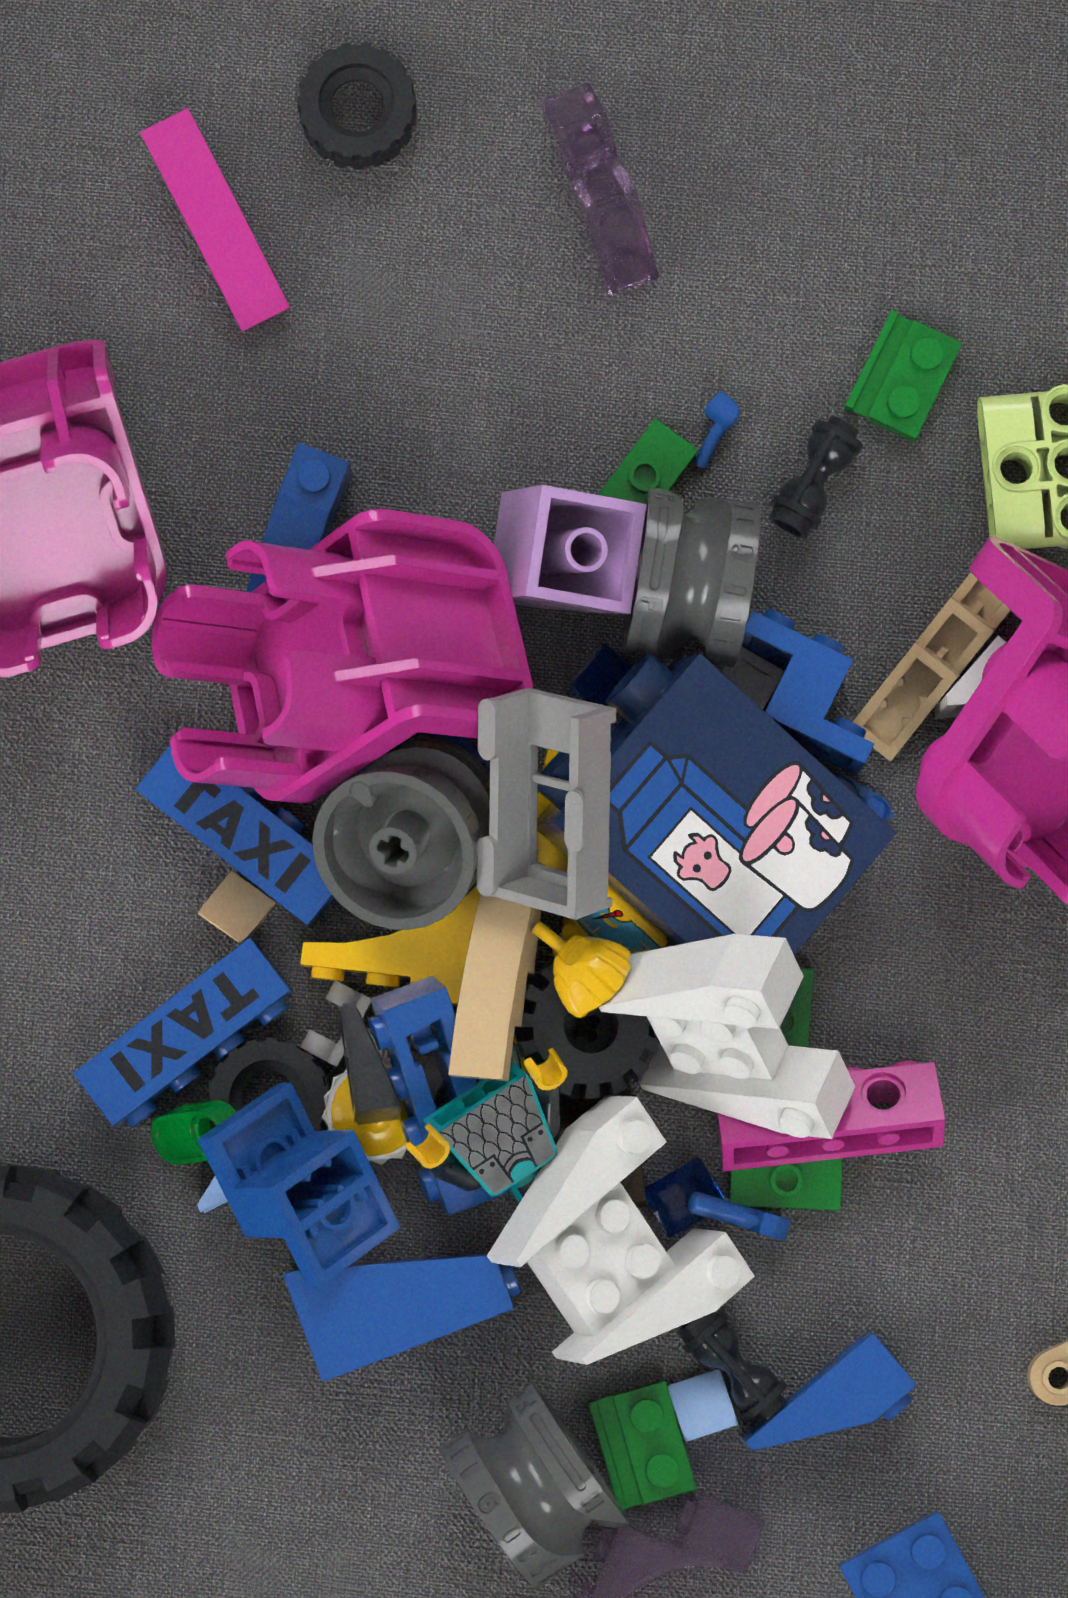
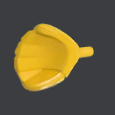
M541 921L532 929V933L558 953L553 962V982L562 1003L574 1017H585L589 1012L614 997V994L625 983L631 969L629 963L631 954L621 944L599 937L574 935L566 942Z

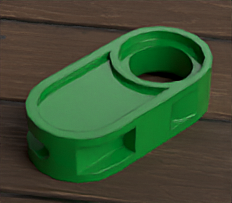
M218 1100L178 1106L170 1110L168 1114L154 1119L150 1133L153 1145L160 1156L171 1164L182 1165L207 1161L197 1139L212 1130L209 1119L217 1126L235 1114L236 1111L231 1105Z

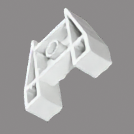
M731 934L631 954L629 959L631 969L625 983L614 994V997L602 1004L599 1009L601 1012L647 1016L660 1041L658 1052L651 1059L649 1069L645 1072L640 1082L643 1090L797 1138L808 1136L833 1138L855 1089V1085L838 1050L788 1046L780 1026L804 977L786 938Z
M605 1095L565 1129L556 1144L558 1154L554 1159L542 1166L487 1254L491 1263L522 1267L527 1262L574 1331L572 1335L552 1351L556 1359L584 1365L593 1363L717 1311L755 1277L727 1233L723 1231L693 1228L666 1252L620 1183L666 1143V1140L637 1097Z

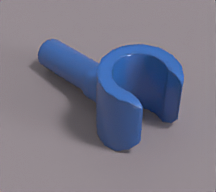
M720 391L703 411L715 423L693 463L703 469H706L720 439L737 422L740 416L738 404L723 391Z

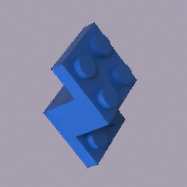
M766 609L763 615L752 611L746 624L741 646L785 669L765 713L810 754L856 775L865 764L874 743L864 739L867 731L851 721L837 717L833 724L824 719L853 661L852 658L843 655L846 647L822 634L816 633L814 638L810 639L794 631L796 623L773 610Z
M291 1082L278 1083L197 1139L245 1238H284L307 1287H322L401 1228L354 1130L315 1131Z
M937 1510L838 1563L855 1598H985L942 1516Z

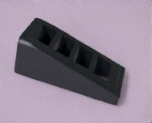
M343 1003L342 1007H340L339 1022L354 1122H357V1125L397 1120L400 1118L401 1113L400 1099L355 1003Z

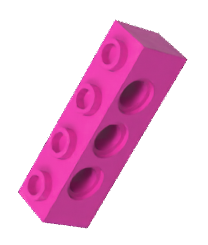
M901 1061L893 1064L891 1067L865 1070L859 1067H847L855 1089L832 1139L810 1136L797 1138L715 1112L723 1172L943 1147L945 1115L935 1062L917 1063L915 1061ZM885 1102L894 1107L879 1109L874 1107L873 1104Z

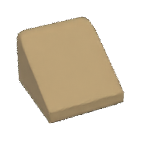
M231 871L197 914L239 944H242L248 938H252L276 902Z

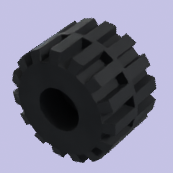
M554 960L541 966V969L534 975H529L526 983L522 1028L515 1027L514 1030L518 1042L516 1046L520 1057H524V1060L531 1057L536 1065L544 1063L549 1057L548 1049L554 1048L568 1070L567 1077L561 1084V1097L586 1099L614 1095L627 1089V1084L630 1081L640 1079L649 1069L646 1061L650 1054L658 1052L660 1041L658 1038H655V1032L647 1016L601 1012L598 1007L585 1016L589 1017L592 1023L586 1029L589 1038L586 1039L584 1036L573 1037L569 1029L573 1028L576 1023L573 1015L568 1012L556 991L553 982Z

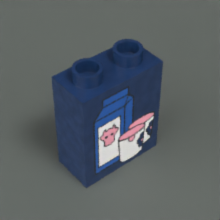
M648 653L622 677L605 701L610 707L616 708V713L623 718L610 733L611 772L608 884L668 937L666 939L669 941L666 944L667 947L731 934L786 938L795 955L897 834L895 830L701 653L673 660L668 667L663 665L653 654ZM558 752L540 774L569 781L570 754ZM538 784V791L551 803L537 818V831L568 858V848L565 845L564 832L565 797L569 791Z

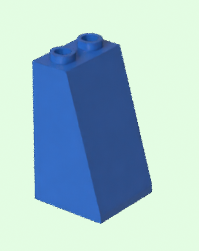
M489 1252L356 1262L352 1263L322 1287H307L298 1268L284 1274L283 1277L322 1382H325L515 1309L513 1296L521 1293L522 1289L513 1266L491 1263L487 1257Z

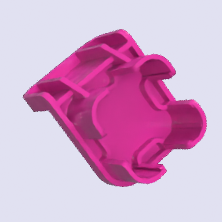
M102 340L71 342L0 362V677H10L38 668L41 665V649L93 634L97 635L101 649H111L135 641L151 626L156 615L157 603L165 588L166 561L164 550L116 398L115 374L105 342Z
M373 509L359 513L309 550L255 541H241L225 553L228 568L234 571L265 575L266 582L252 592L201 585L179 587L169 594L160 605L152 629L154 662L157 670L162 675L171 678L229 684L239 732L182 728L173 734L170 739L172 756L178 772L190 782L251 787L263 798L271 801L311 802L417 732L478 739V705L480 701L525 688L534 689L507 570L494 544L485 534L468 523L396 510Z
M989 536L970 564L969 570L1022 622L1010 640L990 656L983 669L981 683L946 734L935 740L924 753L920 764L916 799L921 812L943 835L951 840L970 846L1005 883L1018 889H1023L1031 878L1030 874L1023 867L1030 868L1068 905V569L1001 538Z

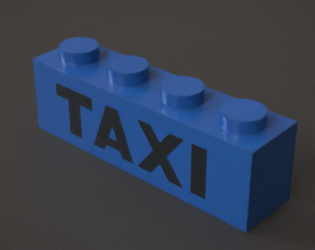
M171 746L167 748L135 788L136 791L310 928L314 926L335 899L319 875L314 859L313 845L299 835L305 828V825L281 806L278 807L274 814L257 801L261 795L254 788L197 783L186 780L175 766Z
M248 938L73 1074L112 1126L120 1127L127 1122L131 1128H134L158 1109L153 1102L157 1097L169 1088L175 1094H178L195 1082L202 1075L197 1067L209 1057L215 1054L221 1061L235 1047H240L244 1044L246 1040L241 1033L259 1020L262 1026L265 1027L287 1011L290 1006L285 999L294 992L253 939Z

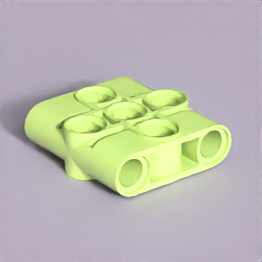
M1065 384L1044 392L978 398L977 419L989 536L1001 538L1022 549L1056 546L1068 549V530L1062 525L1060 519L1061 511L1068 509V479L1062 477L1055 468L1056 457L1068 456V425L1056 423L1049 413V406L1051 404L1064 403L1068 406V385ZM1032 403H1034V416H1033ZM1008 460L1020 463L1025 468L1027 474L1026 481L1020 484L1006 481L1001 474V463Z

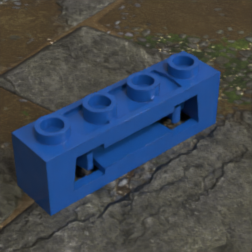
M433 976L370 999L375 1012V1016L368 1019L370 1031L378 1049L383 1050L386 1048L392 1068L386 1070L399 1099L403 1100L408 1119L401 1121L402 1130L407 1143L410 1141L414 1146L420 1145L427 1138L428 1131L424 1128L426 1125L423 1119L434 1113L436 1108L423 1067L412 1056L407 1036L410 1035L408 1038L409 1043L420 1055L431 1051L434 1052L449 1102L477 1084L474 1078L448 1075L456 1016L447 988ZM431 1023L433 1024L437 1040L432 1035V1031L430 1028ZM425 1167L417 1172L426 1200L429 1203L435 1201L448 1216L511 1192L509 1188L500 1195L491 1197L483 1188L468 1192L434 1177Z

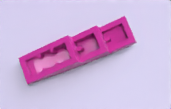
M185 108L139 131L240 330L243 332L290 308L189 109Z

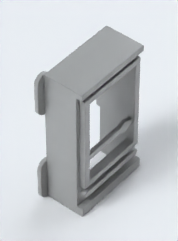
M525 688L480 701L478 705V752L484 760H490L489 836H483L477 842V889L481 895L501 898L574 920L612 907V898L607 897L611 772L610 725L616 722V708L532 688ZM538 746L570 754L569 781L538 773ZM538 784L569 791L565 797L564 841L568 848V872L536 864Z

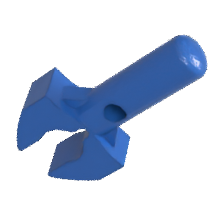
M694 1192L688 1200V1210L693 1214L733 1224L736 1227L782 1241L786 1240L791 1223L790 1219L701 1192Z

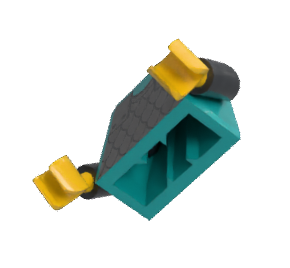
M554 1048L548 1049L549 1057L541 1065H536L531 1057L524 1060V1065L531 1075V1079L526 1072L511 1061L509 1082L483 1079L424 1118L423 1121L426 1125L424 1128L428 1131L427 1138L417 1146H414L409 1141L405 1147L423 1167L427 1168L434 1177L468 1192L483 1188L491 1197L498 1196L510 1188L520 1203L539 1173L538 1169L554 1159L558 1154L553 1139L560 1131L561 1084L565 1081L568 1070Z

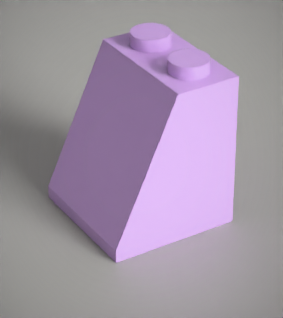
M537 485L502 492L494 546L504 561L514 605L538 609L631 614L647 504L547 485Z

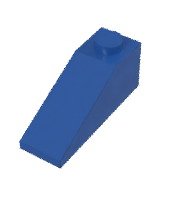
M298 442L278 492L262 543L309 550L330 534L353 476L350 462ZM252 573L246 592H252L266 582V576Z
M867 1330L786 1399L787 1402L773 1416L763 1423L759 1422L742 1439L752 1451L871 1423L876 1421L881 1415L889 1421L912 1402L913 1399L908 1392L917 1385L874 1333Z

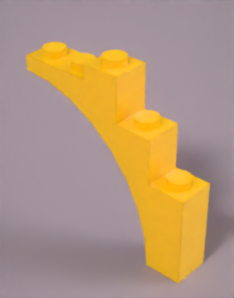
M547 750L543 769L559 751ZM539 791L537 792V818L551 803ZM537 831V862L546 864V867L568 872V858ZM476 886L451 913L442 920L426 927L400 930L390 935L348 943L303 942L300 964L302 967L312 968L311 978L344 981L345 972L367 974L366 984L399 988L400 978L410 979L411 984L433 976L447 988L452 1006H458L467 951L481 894Z

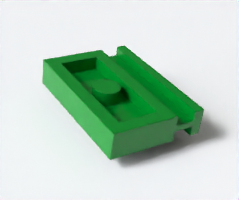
M891 310L843 410L850 413L852 411L865 417L867 421L914 443L962 342L915 320L912 322L898 315V312Z
M665 1379L612 1394L608 1397L588 1401L613 1492L623 1510L697 1489Z

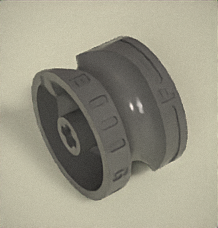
M649 487L644 499V504H647L631 614H625L623 651L641 654L651 653L654 656L671 658L679 656L684 645L693 639H699L705 646L708 660L715 665L733 668L740 653L750 609L760 537V506L757 503L718 497H704L697 500L693 510L686 515L684 513L683 501L676 493L661 488Z
M413 735L347 778L345 782L328 796L321 806L314 823L312 839L314 859L319 875L329 892L344 908L356 917L370 924L388 929L411 930L426 927L442 920L458 906L477 881V842L479 838L489 836L490 773L476 757L461 746L434 736Z
M531 1382L523 1388L524 1390L521 1393L514 1394L507 1400L504 1431L501 1434L490 1438L480 1437L467 1428L440 1447V1452L456 1482L489 1532L518 1571L537 1590L586 1554L582 1541L584 1530L591 1521L601 1527H622L629 1524L630 1521L617 1498L570 1429L540 1389Z

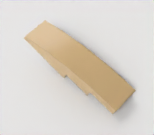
M972 573L967 576L853 721V723L867 731L864 739L874 743L873 748L890 762L1010 611Z
M536 862V864L546 866L544 863ZM480 895L463 972L448 1075L509 1082L515 1027L522 1028L527 974L534 975L538 937L531 931L540 921L541 910L493 896L485 897Z

